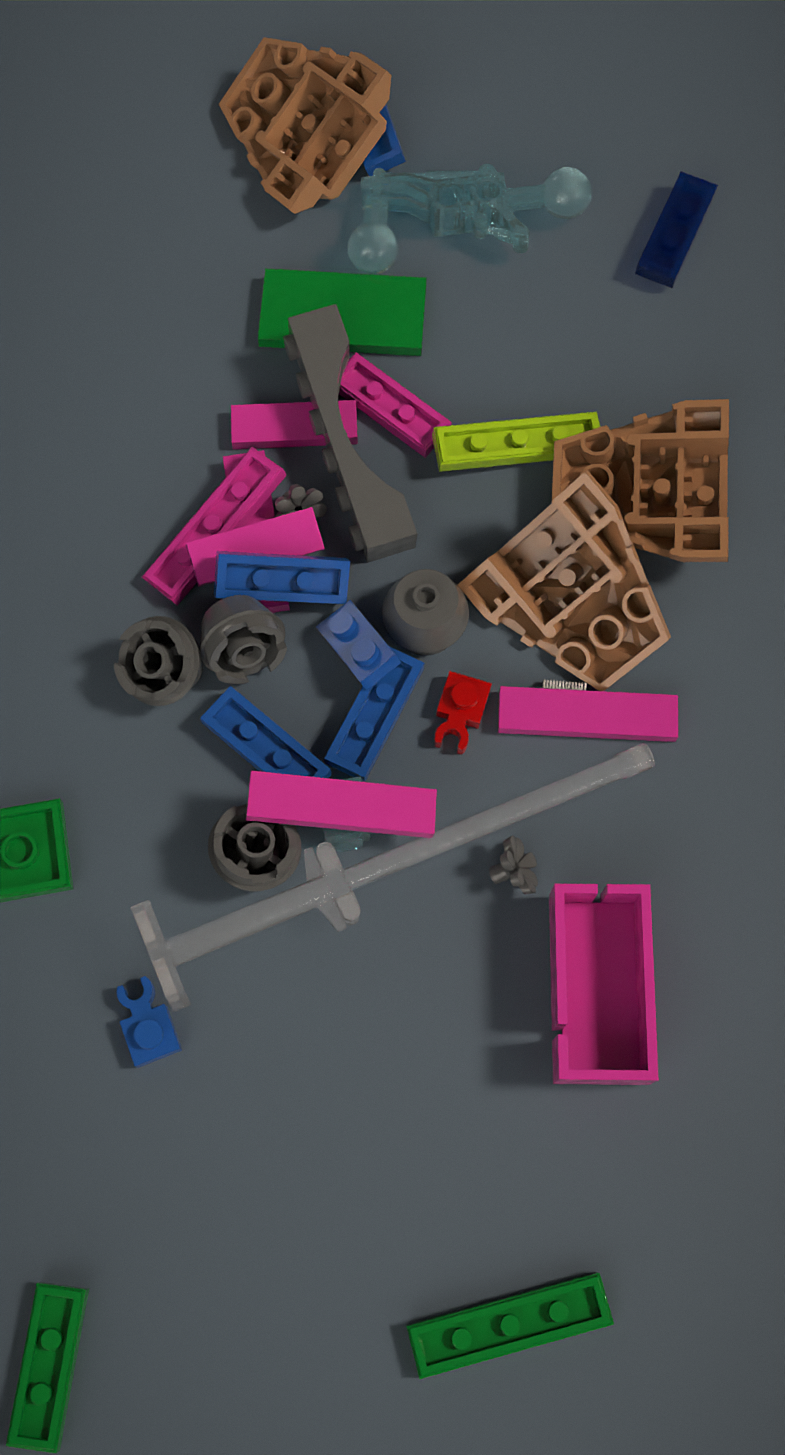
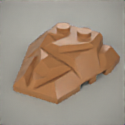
M264 37L220 101L219 106L236 138L246 147L248 151L246 156L250 164L260 173L263 179L261 184L264 190L296 214L314 207L319 199L332 200L339 197L385 132L387 121L380 114V111L389 100L392 75L362 53L351 51L349 56L339 55L328 47H321L319 51L308 50L302 43Z
M729 399L684 400L672 404V411L648 418L647 414L643 413L632 417L633 423L610 430L605 425L554 441L552 500L588 470L617 504L630 539L636 549L665 556L680 562H728Z
M588 470L553 499L552 504L507 544L488 557L457 585L485 619L496 626L500 623L504 624L522 636L521 642L531 648L537 645L556 658V664L598 691H605L671 638L619 508Z

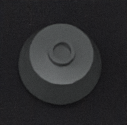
M432 569L416 570L401 578L389 589L382 605V620L390 637L403 648L418 655H433L450 647L462 636L469 619L468 602L462 590L445 574Z
M234 595L226 597L212 605L203 616L200 643L201 660L208 669L216 673L217 678L222 682L229 684L248 683V675L257 673L265 667H268L269 671L272 672L282 662L287 651V646L284 642L285 626L279 617L251 596Z
M165 616L146 618L127 628L119 639L123 640L119 650L118 663H114L116 677L128 694L133 695L145 704L165 706L178 701L196 685L202 675L204 664L201 660L200 645L189 630L175 619Z
M247 804L237 807L233 806L216 821L209 835L208 855L213 868L223 880L243 891L257 892L277 887L294 873L299 864L302 849L297 828L295 825L248 821L246 820Z

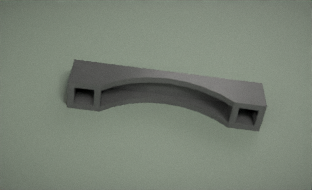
M334 304L289 317V335L283 336L285 349L289 360L297 359L301 372L296 373V379L302 398L310 397L314 410L309 411V417L313 431L316 436L321 434L324 436L327 448L322 449L324 463L329 474L336 472L340 486L335 487V493L342 513L349 511L354 525L349 526L348 530L355 551L363 550L366 562L368 563L414 549L416 547L417 531L404 494L386 484L366 466L353 448L343 427L338 406V396L341 380L349 362V339L337 305Z

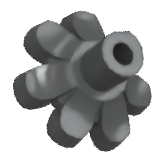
M294 484L290 486L289 491L285 492L282 497L275 501L276 509L280 511L275 517L310 507L313 508L315 517H323L327 511L326 505L320 502L323 494L315 488L305 491L301 485Z
M512 835L503 841L504 853L500 855L501 863L489 868L490 877L495 884L510 879L514 887L518 886L525 895L536 893L535 887L538 886V880L534 872L530 870V868L537 866L535 856L532 852L524 855L522 841Z

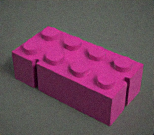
M555 883L549 894L552 1031H561V1034H557L552 1040L553 1084L650 1085L659 1081L650 884H607L600 894V903H592L598 894V884Z

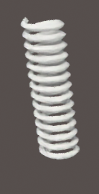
M544 679L542 688L583 690V682L580 688V682H578L577 687V682H575L574 686V682L571 685L570 681L569 683L566 681L564 688V681H562L561 687V680L558 686V680L555 685V680H553L552 684V680L549 682V680L546 681Z

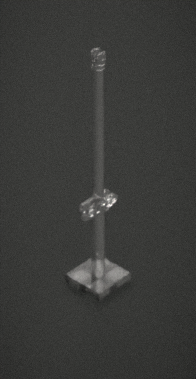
M645 743L639 744L615 754L614 758L435 831L432 838L420 837L343 869L332 844L328 842L319 844L316 854L313 847L304 850L307 882L167 940L164 937L149 900L132 906L131 910L164 995L173 1012H176L191 1005L176 966L315 908L320 910L337 932H341L347 929L346 925H355L360 918L361 909L353 890L621 778L627 779L651 769L655 765L654 757Z

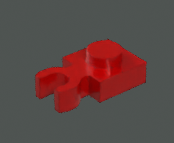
M449 671L436 713L437 717L447 719V721L442 723L435 732V747L440 748L443 738L446 735L453 734L460 741L457 754L462 755L466 751L469 734L465 727L467 725L479 729L492 683Z

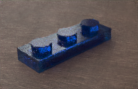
M682 171L680 172L637 264L636 275L673 288L713 201L718 187L717 184Z

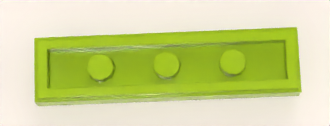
M597 412L439 426L433 428L432 438L439 472L553 461L554 441L599 428L600 423Z

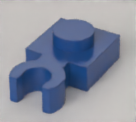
M146 976L140 978L144 992L139 999L131 1000L123 985L118 986L116 991L119 1002L132 1013V1017L119 1022L136 1068L182 1051L168 1007L165 1004L155 1008L152 1006L155 998V987Z

